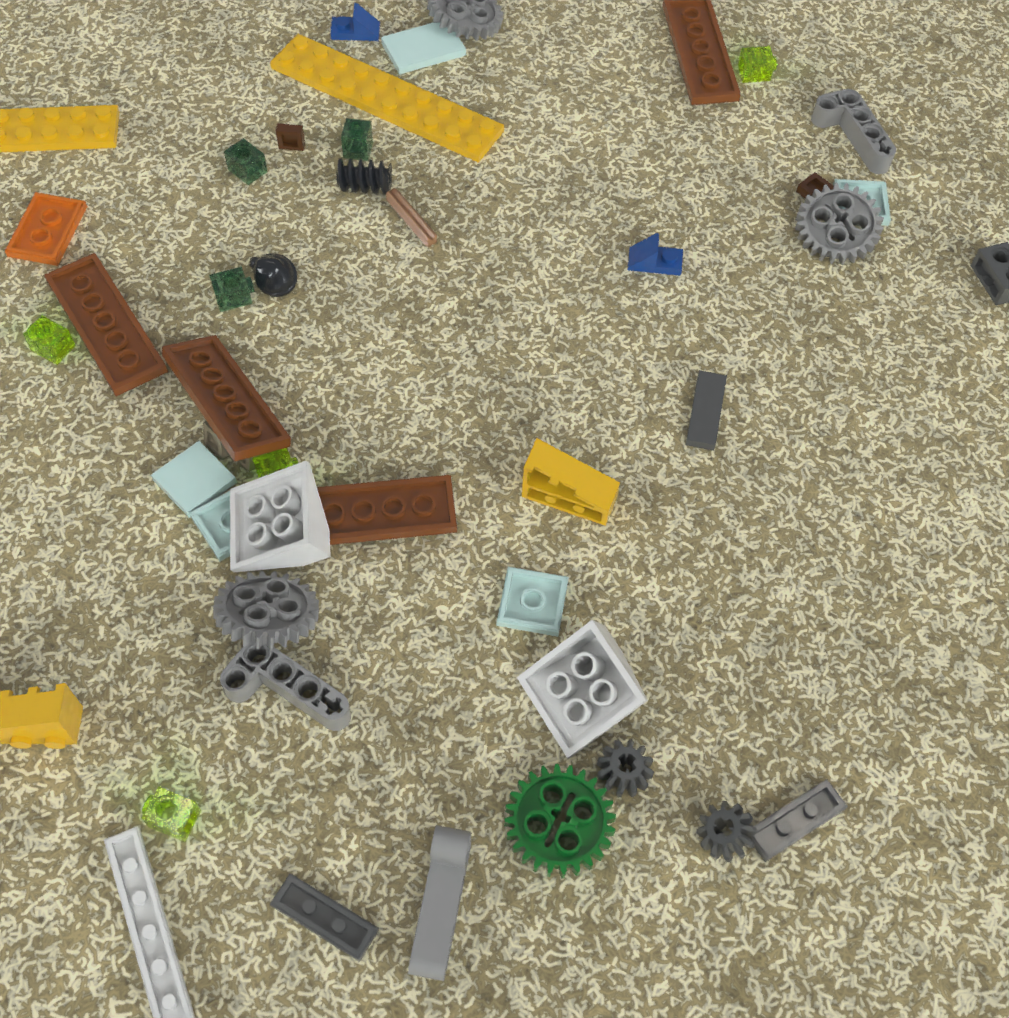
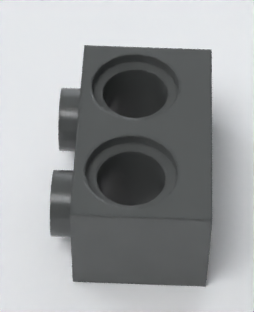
M1004 242L980 248L970 265L996 306L1008 303L1009 243Z

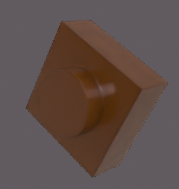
M277 123L275 131L278 148L304 151L305 137L303 126Z
M814 172L798 184L796 192L806 198L807 195H813L814 189H818L822 193L825 184L830 190L833 189V185Z

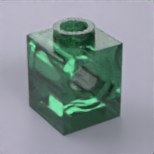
M346 118L341 134L343 158L369 161L373 146L371 121Z
M244 138L224 151L228 170L247 185H250L268 172L264 154Z
M242 267L209 275L220 312L252 304L250 293L255 292L251 277H245Z

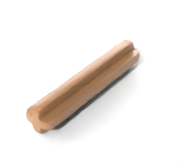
M393 188L391 191H387V202L427 247L436 244L437 234L398 189Z

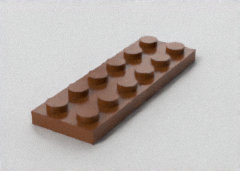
M663 0L662 7L691 105L738 102L741 96L740 89L711 0Z
M95 253L44 275L48 285L116 397L168 372L166 364Z
M216 335L162 346L163 358L234 462L290 447L291 437Z
M451 475L317 487L329 526L330 545L457 533Z

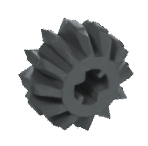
M619 739L615 740L614 749L605 746L602 751L604 757H599L597 760V766L601 768L597 774L598 779L607 780L604 786L607 791L611 790L614 786L617 787L616 795L618 798L622 797L625 789H627L631 797L636 796L637 788L645 791L649 785L647 780L652 779L654 771L649 768L653 763V758L643 756L646 751L645 746H640L637 750L634 749V741L632 739L628 740L626 747L623 746ZM620 764H622V767L625 764L631 766L630 772L628 769H626V772L619 769Z
M723 800L721 810H717L714 805H709L710 817L700 815L699 819L705 826L697 828V834L703 838L700 843L701 847L704 850H710V855L715 860L723 854L725 861L731 863L733 853L735 852L741 859L744 858L743 846L754 848L755 845L749 838L757 834L756 827L750 825L753 817L749 812L743 813V808L738 803L730 809L728 802ZM728 826L732 833L729 836H725L722 832L724 827Z

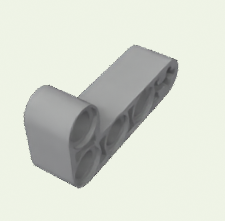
M843 89L820 95L816 100L812 113V123L820 128L840 125L866 167L874 174L887 173L895 156L896 147L861 95L853 89Z
M253 642L246 647L243 646L220 674V682L227 698L235 703L247 701L263 683L327 729L339 731L347 727L351 721L349 703L342 693L275 647L273 650H270L267 644H262L260 649H256ZM258 655L266 656L261 662H251ZM281 673H291L290 677L286 680L276 679ZM236 680H245L240 687H230ZM307 690L317 691L316 695L311 698L301 697ZM328 707L334 711L331 715L329 713Z
M439 825L435 827L430 851V867L409 962V975L439 981L445 980L470 855V831Z

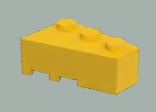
M536 438L524 465L522 497L606 526L618 496L620 482Z
M66 683L56 684L55 691L40 692L41 688L38 686L28 687L27 694L13 695L11 690L0 691V744H10L12 747L20 749L31 748L32 744H44L45 747L51 749H63L65 744L77 745L83 706Z

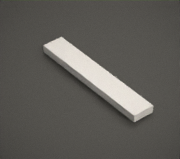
M136 826L104 839L151 1012L153 1018H195L141 830Z

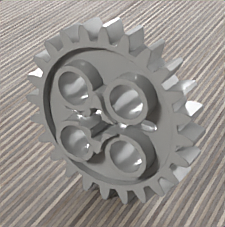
M428 0L427 10H430L429 16L434 17L433 22H440L439 28L446 27L448 28L447 33L454 31L457 37H460L462 34L466 40H469L470 36L478 41L479 36L484 40L487 39V36L493 37L494 33H498L499 28H501L504 14L501 11L502 6L496 5L497 0Z
M835 183L832 190L825 184L822 193L818 189H814L813 195H807L804 203L800 204L799 212L796 216V221L798 222L795 230L800 231L798 240H805L803 249L812 247L811 256L818 252L820 253L819 261L829 257L830 264L834 263L835 258L839 259L841 265H844L846 258L855 263L857 255L864 259L866 253H871L875 244H878L880 240L879 235H881L884 228L881 226L884 217L879 216L881 207L873 208L876 200L871 199L867 201V191L860 195L858 194L859 187L856 186L851 191L849 190L848 183L844 185L843 189H839V185ZM816 219H822L825 222H819ZM853 225H858L862 229L855 228ZM831 238H837L841 242H835Z
M260 571L259 576L255 577L252 573L247 572V579L235 576V583L225 582V589L219 588L218 596L214 597L213 619H216V627H222V635L231 634L232 642L243 639L244 647L253 642L256 649H260L262 644H267L270 650H273L275 643H279L282 647L286 648L287 640H291L296 644L299 643V635L307 638L309 630H314L315 623L318 622L319 600L316 599V592L309 591V584L300 585V578L290 581L289 574L287 573L282 577H277L276 571H273L270 576H266L264 571Z

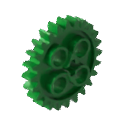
M555 764L554 771L550 774L545 766H541L540 777H537L530 771L528 774L529 784L522 780L518 781L517 787L521 793L515 791L510 793V799L515 804H506L505 812L512 816L504 819V826L514 829L507 832L506 838L507 840H517L512 847L513 853L524 851L521 863L525 864L531 859L535 861L534 872H537L543 865L546 866L547 877L552 875L554 869H559L561 878H565L567 868H571L573 873L579 876L580 864L591 870L593 867L591 857L601 861L604 854L600 848L609 849L611 846V842L605 836H614L615 828L607 824L615 822L616 814L606 811L612 808L613 801L602 800L606 795L607 789H595L596 777L588 782L585 781L586 770L584 769L576 776L573 775L572 765L568 766L566 773H561L559 765ZM553 791L560 796L561 800L557 803H549L544 799L543 795ZM573 794L575 798L567 810L565 822L563 821L560 824L551 846L546 847L544 843L553 829L555 818L557 819L560 816L568 796ZM578 807H585L591 812L592 816L588 819H580L575 815L574 810ZM532 821H539L545 825L546 830L541 834H535L527 826ZM563 837H570L575 840L577 847L573 850H565L560 846L559 840Z

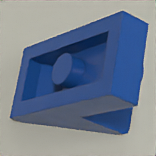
M354 2L353 17H332L331 40L379 41L380 21L358 3Z
M656 233L629 248L628 270L681 276L683 249L658 247L659 233Z

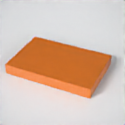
M35 192L5 249L6 256L58 266L87 209L86 201Z

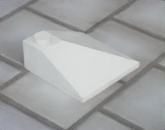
M303 461L230 489V570L232 572L305 566L331 557L329 526L308 461Z
M594 620L588 622L517 677L567 758L577 754L648 701L622 650L605 625Z

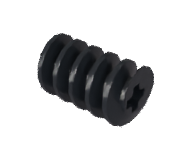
M339 158L336 173L338 186L340 185L343 192H347L350 187L352 192L357 193L361 187L363 193H368L371 187L372 193L378 194L381 188L382 193L386 195V192L390 191L392 185V164L390 163L389 167L385 168L383 160H380L378 168H375L373 160H370L368 167H365L363 159H360L358 165L354 166L353 159L349 158L347 166H344L342 158Z

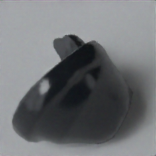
M274 253L250 258L249 266L253 269L255 283L263 293L272 297H282L288 295L297 284V271L290 259L284 255Z

